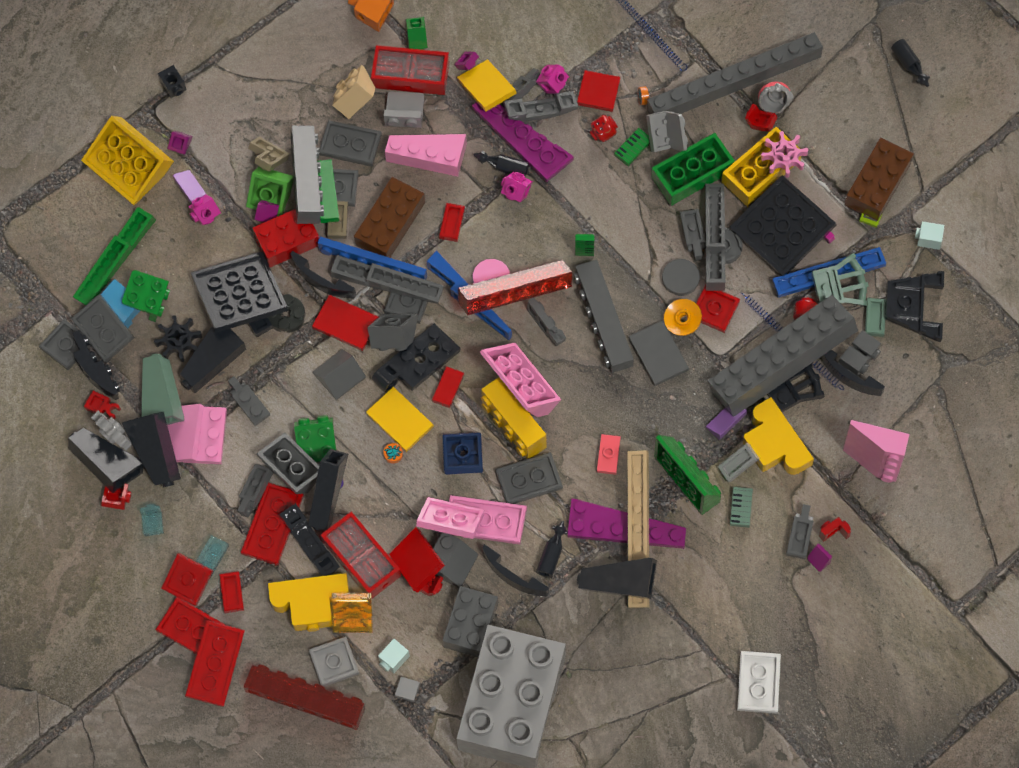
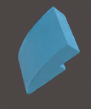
M114 279L101 295L126 327L129 328L133 324L132 319L140 310L122 304L126 288Z

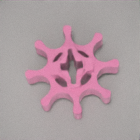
M780 131L779 142L774 143L769 138H766L765 146L769 147L771 152H763L761 160H771L774 163L769 168L770 174L776 168H783L785 170V177L788 178L791 166H796L801 171L804 169V163L799 161L798 157L807 156L808 148L799 149L796 147L800 140L799 135H796L794 140L787 141L784 139V132Z

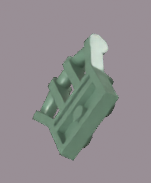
M854 253L835 266L811 271L818 303L833 295L840 303L867 306L866 293L869 285L865 281V269H862ZM848 262L855 270L854 272L838 275L837 271ZM857 276L858 284L841 288V279ZM859 289L858 299L844 298V292Z

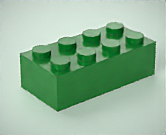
M713 133L688 147L686 151H681L652 167L651 178L670 206L703 189L705 184H711L722 178V172L731 166L735 160L717 134Z

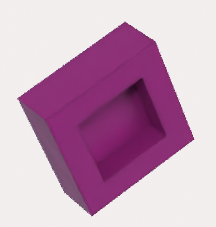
M465 51L454 65L458 70H470L475 66L479 56L476 52Z

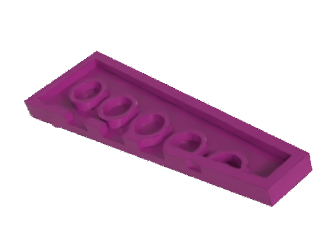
M477 102L472 105V109L525 162H528L529 166L546 182L574 160L570 153L547 140L546 136L537 133L530 125L520 120L509 119L506 109L500 104L486 112Z
M571 498L568 537L628 543V513ZM649 518L650 546L685 548V527Z

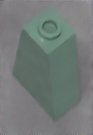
M152 354L150 357L143 358L142 417L164 412L167 425L184 421V414L170 360L162 357L161 354Z

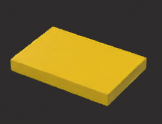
M488 59L457 77L458 82L485 112L517 94L516 89Z
M394 387L366 411V415L400 445L405 452L411 449L434 427V424Z

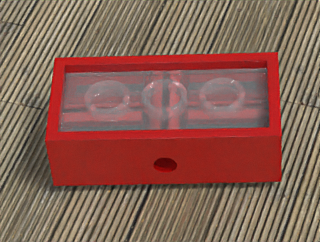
M376 45L371 80L377 89L445 95L450 64L449 52Z
M352 511L321 534L322 543L370 600L401 577L400 568Z

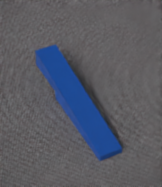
M436 250L427 260V269L451 286V296L507 340H510L512 338V330Z

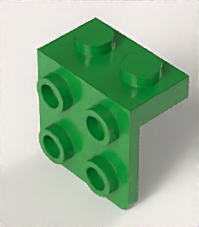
M133 270L122 299V304L149 313L148 320L156 322L157 317H161L164 311V306H161L163 299L167 300L170 290L167 289L169 281Z
M328 415L318 416L316 420L300 418L298 422H295L296 443L315 462H320L330 449L336 450L333 417L329 418Z

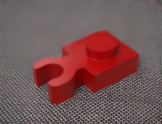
M94 390L84 405L86 410L94 414L99 410L102 414L105 412L109 418L113 417L114 419H116V416L111 411L113 409L121 410L118 404H109L111 402L109 397Z

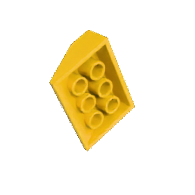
M117 116L109 118L81 160L133 205L138 203L164 177L174 162L127 121Z

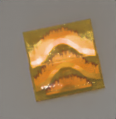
M332 593L333 633L373 632L372 593Z

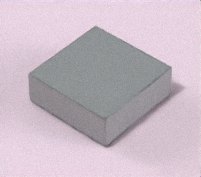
M401 677L395 697L415 702L420 682Z

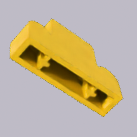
M772 397L758 404L754 408L752 422L756 428L744 434L743 445L749 443L760 458L756 461L760 470L765 472L784 461L785 471L791 475L799 474L811 467L814 458Z
M347 573L268 583L272 608L278 613H284L290 608L292 625L295 631L307 630L314 632L318 631L319 628L331 627L333 625L331 603H335L336 600L349 594Z

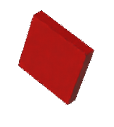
M585 70L577 100L578 106L613 112L621 77Z
M705 285L696 303L702 313L701 323L725 333L740 303V299L723 291H706Z
M177 553L161 589L197 606L214 570L181 553Z

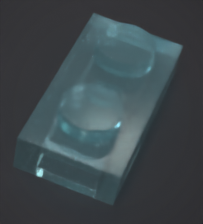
M211 535L196 562L215 571L229 544Z

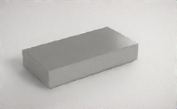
M746 443L717 467L726 480L731 482L760 458L751 445Z

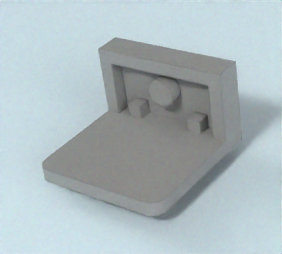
M389 92L387 95V106L384 109L385 126L422 128L424 94Z
M662 111L646 115L651 152L670 148L680 151L687 150L688 139L685 135V119L682 114Z

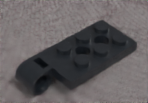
M434 323L414 339L407 349L398 352L373 374L372 380L385 392L395 387L399 379L413 391L456 356L461 348ZM435 345L439 350L432 352L429 350V347ZM423 357L425 362L418 363L415 361V358Z

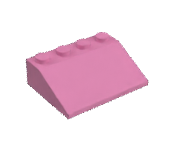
M516 343L480 351L481 355L526 411L534 416L548 415L561 401L560 397Z
M851 420L843 451L875 477L881 478L882 481L888 483L896 482L904 459L909 434Z

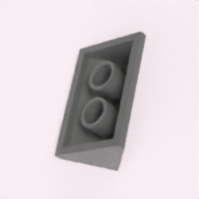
M283 433L256 454L295 494H306L316 484L319 465L286 433Z

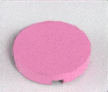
M486 259L475 267L473 284L482 294L494 296L508 288L510 271L503 262L496 259Z

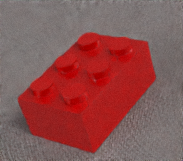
M296 209L253 227L255 239L269 267L291 259L292 251L300 255L318 247L320 237L314 225L297 224Z

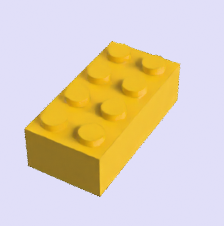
M777 127L722 172L721 182L747 207L761 196L777 179L785 175L783 168H776L770 174L769 168L774 163L771 160H761L763 152H771V149L765 146L766 138H769L774 143L780 141L779 133L781 130ZM784 134V139L787 140V141H791V140Z
M500 377L481 389L482 408L487 414L491 413L498 428L502 427L505 431V437L510 443L514 442L517 446L516 450L521 457L525 456L526 459L533 458L547 448L546 433Z

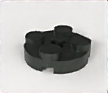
M285 294L283 298L288 311H290V317H282L283 313L270 316L268 319L276 331L291 333L303 325L305 308L298 298Z

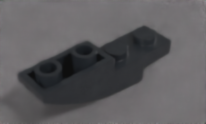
M79 330L72 333L79 349L73 353L74 359L83 374L105 395L114 400L119 399L118 392H120V388L117 382H112L110 378L112 372L109 365H104L102 360L97 362L94 352H89L87 346L90 344L86 335H81Z

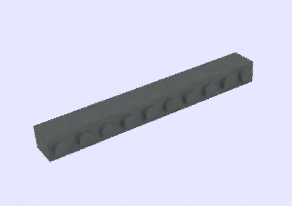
M811 33L647 99V110L649 114L662 111L682 114L821 58L823 46L816 33Z

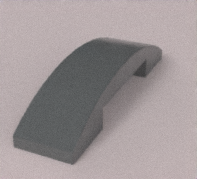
M573 91L557 93L555 98L528 102H523L522 99L504 101L508 118L520 121L552 118L576 110L579 107Z

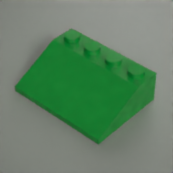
M658 435L655 440L654 458L698 512L703 515L719 504L721 501V491L716 485H712L709 482V477L705 471L699 470L696 466V460L691 455L688 456L686 454L683 444L680 441L676 442L673 437Z

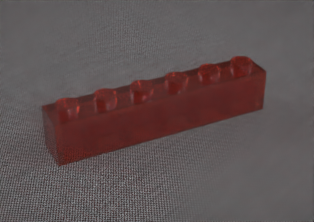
M563 260L459 287L458 301L467 316L570 288L572 287V271Z
M259 664L258 667L252 665L244 684L245 692L358 730L366 709L361 699L357 697H351V699L344 697V694L339 691H327L322 685L314 684L313 686L298 677L295 679L289 678L286 673L281 671L276 673L269 671V668Z

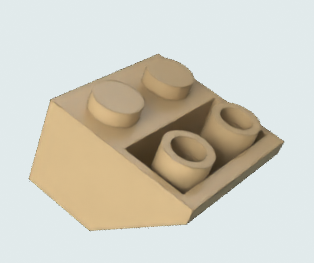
M361 65L357 69L354 68L348 74V78L345 81L342 79L337 84L332 106L350 119L373 97L375 86L364 66Z

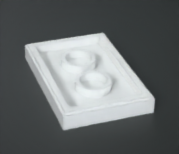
M741 651L737 711L778 713L781 654Z

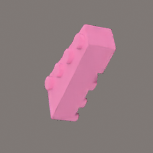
M466 134L389 135L385 149L386 162L458 177L467 145Z

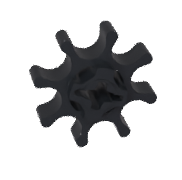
M173 315L174 323L171 327L165 328L162 324L158 325L159 331L165 333V336L162 339H155L154 343L156 347L161 345L167 346V350L163 352L164 358L168 359L171 353H178L180 361L184 362V352L186 350L196 351L198 347L192 345V341L196 338L201 339L202 333L201 331H189L190 327L194 325L192 318H189L186 324L179 325L177 317Z

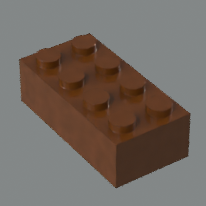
M880 137L849 190L844 205L878 221L910 167L914 153Z
M392 177L354 235L355 246L391 258L424 206L425 194Z

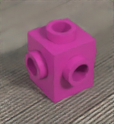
M546 65L542 69L536 83L547 94L559 93L565 86L569 76L561 65Z
M512 172L503 178L501 193L510 200L522 202L527 198L533 181L525 178L519 172Z
M207 194L194 199L192 204L188 206L191 211L189 215L192 220L202 225L210 224L221 213L213 198Z

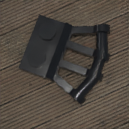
M812 364L767 394L769 398L772 397L781 412L800 402L825 397L824 391L821 389V377L814 372ZM804 374L808 375V380L793 387L791 381ZM813 384L814 393L798 394V392Z

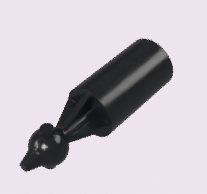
M900 39L895 42L891 50L906 71L918 76L917 83L929 87L928 81L930 76L922 73L921 61L906 40Z
M484 151L474 153V157L479 162L485 163L487 161L497 171L507 174L519 172L525 177L529 169L528 162L502 154L500 156H488Z
M561 521L556 526L553 525L552 529H554L555 535L546 542L536 569V573L543 577H553L563 549L561 536L568 533L564 521Z

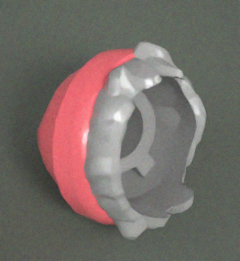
M770 82L764 85L758 93V103L761 109L775 114L781 113L794 98L789 87L782 82Z

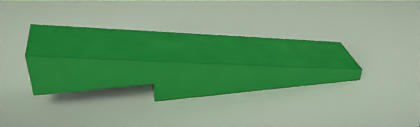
M140 207L136 208L119 235L113 237L74 294V299L87 305L101 293L154 224L156 219L153 215Z

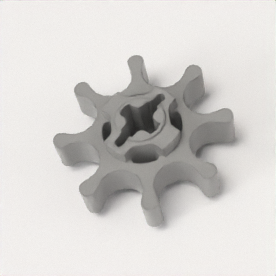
M99 410L91 417L100 427L99 432L112 444L116 442L126 451L133 445L129 437L124 434L125 429L113 417L108 419Z

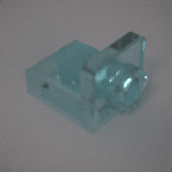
M149 504L144 508H140L144 536L164 534L160 506Z

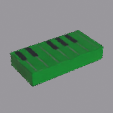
M638 128L614 153V156L629 167L650 145L649 135Z
M594 234L575 235V256H594Z

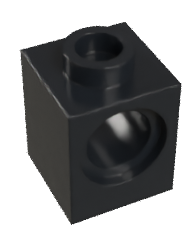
M174 65L158 73L160 83L170 98L180 96L187 90L184 80Z

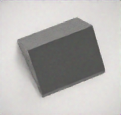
M343 349L312 372L335 400H338L366 378L353 355Z

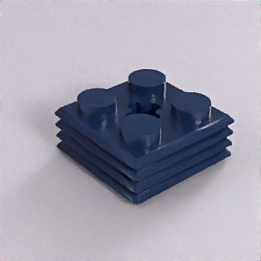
M480 432L443 434L444 473L446 475L483 472ZM461 451H465V456L460 455Z

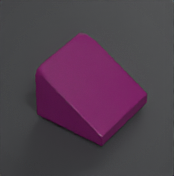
M172 131L167 149L185 155L193 136L179 131Z
M261 200L257 205L254 220L267 222L276 218L280 205Z
M817 544L807 560L821 572L831 563L832 556L820 544Z

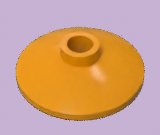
M678 299L672 302L664 314V322L667 329L678 336L692 334L698 329L702 320L699 306L689 299ZM687 317V321L681 322V318Z

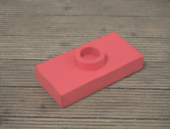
M601 434L597 473L616 475L621 436Z

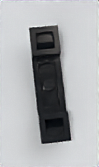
M294 251L291 252L295 268L309 284L332 296L353 299L356 297L354 287L341 279L336 284L331 283L310 270L309 262L306 258Z
M833 350L820 357L829 372L848 387L869 395L881 396L883 394L884 385L871 376H868L864 381L837 363V353Z
M296 503L280 513L287 528L321 576H328L340 568L312 527L308 526L306 517Z
M484 544L482 547L483 555L488 565L504 582L524 593L547 597L549 588L534 577L527 583L499 564L501 562V555Z

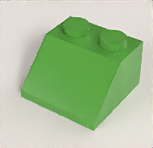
M259 166L252 172L246 207L257 210L258 203L261 200L280 205L277 216L283 215L291 194L293 176L275 170L269 172L261 169Z

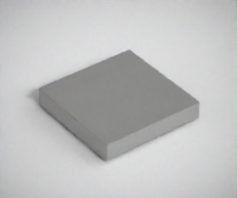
M347 637L309 649L322 687L359 674Z

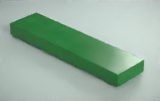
M332 159L317 161L320 162V173H318V176L322 178V185L319 187V190L323 191V201L320 202V205H324V216H320L321 223L338 222L339 212Z

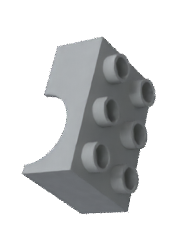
M487 625L456 738L458 751L526 768H537L547 717L556 696L566 658V644Z

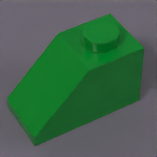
M424 17L406 19L409 49L424 50V48H428Z

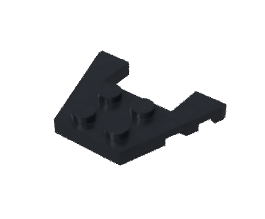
M938 271L934 274H922L919 277H907L888 281L886 284L885 319L941 342L943 323L923 321L924 288L943 289L944 271Z

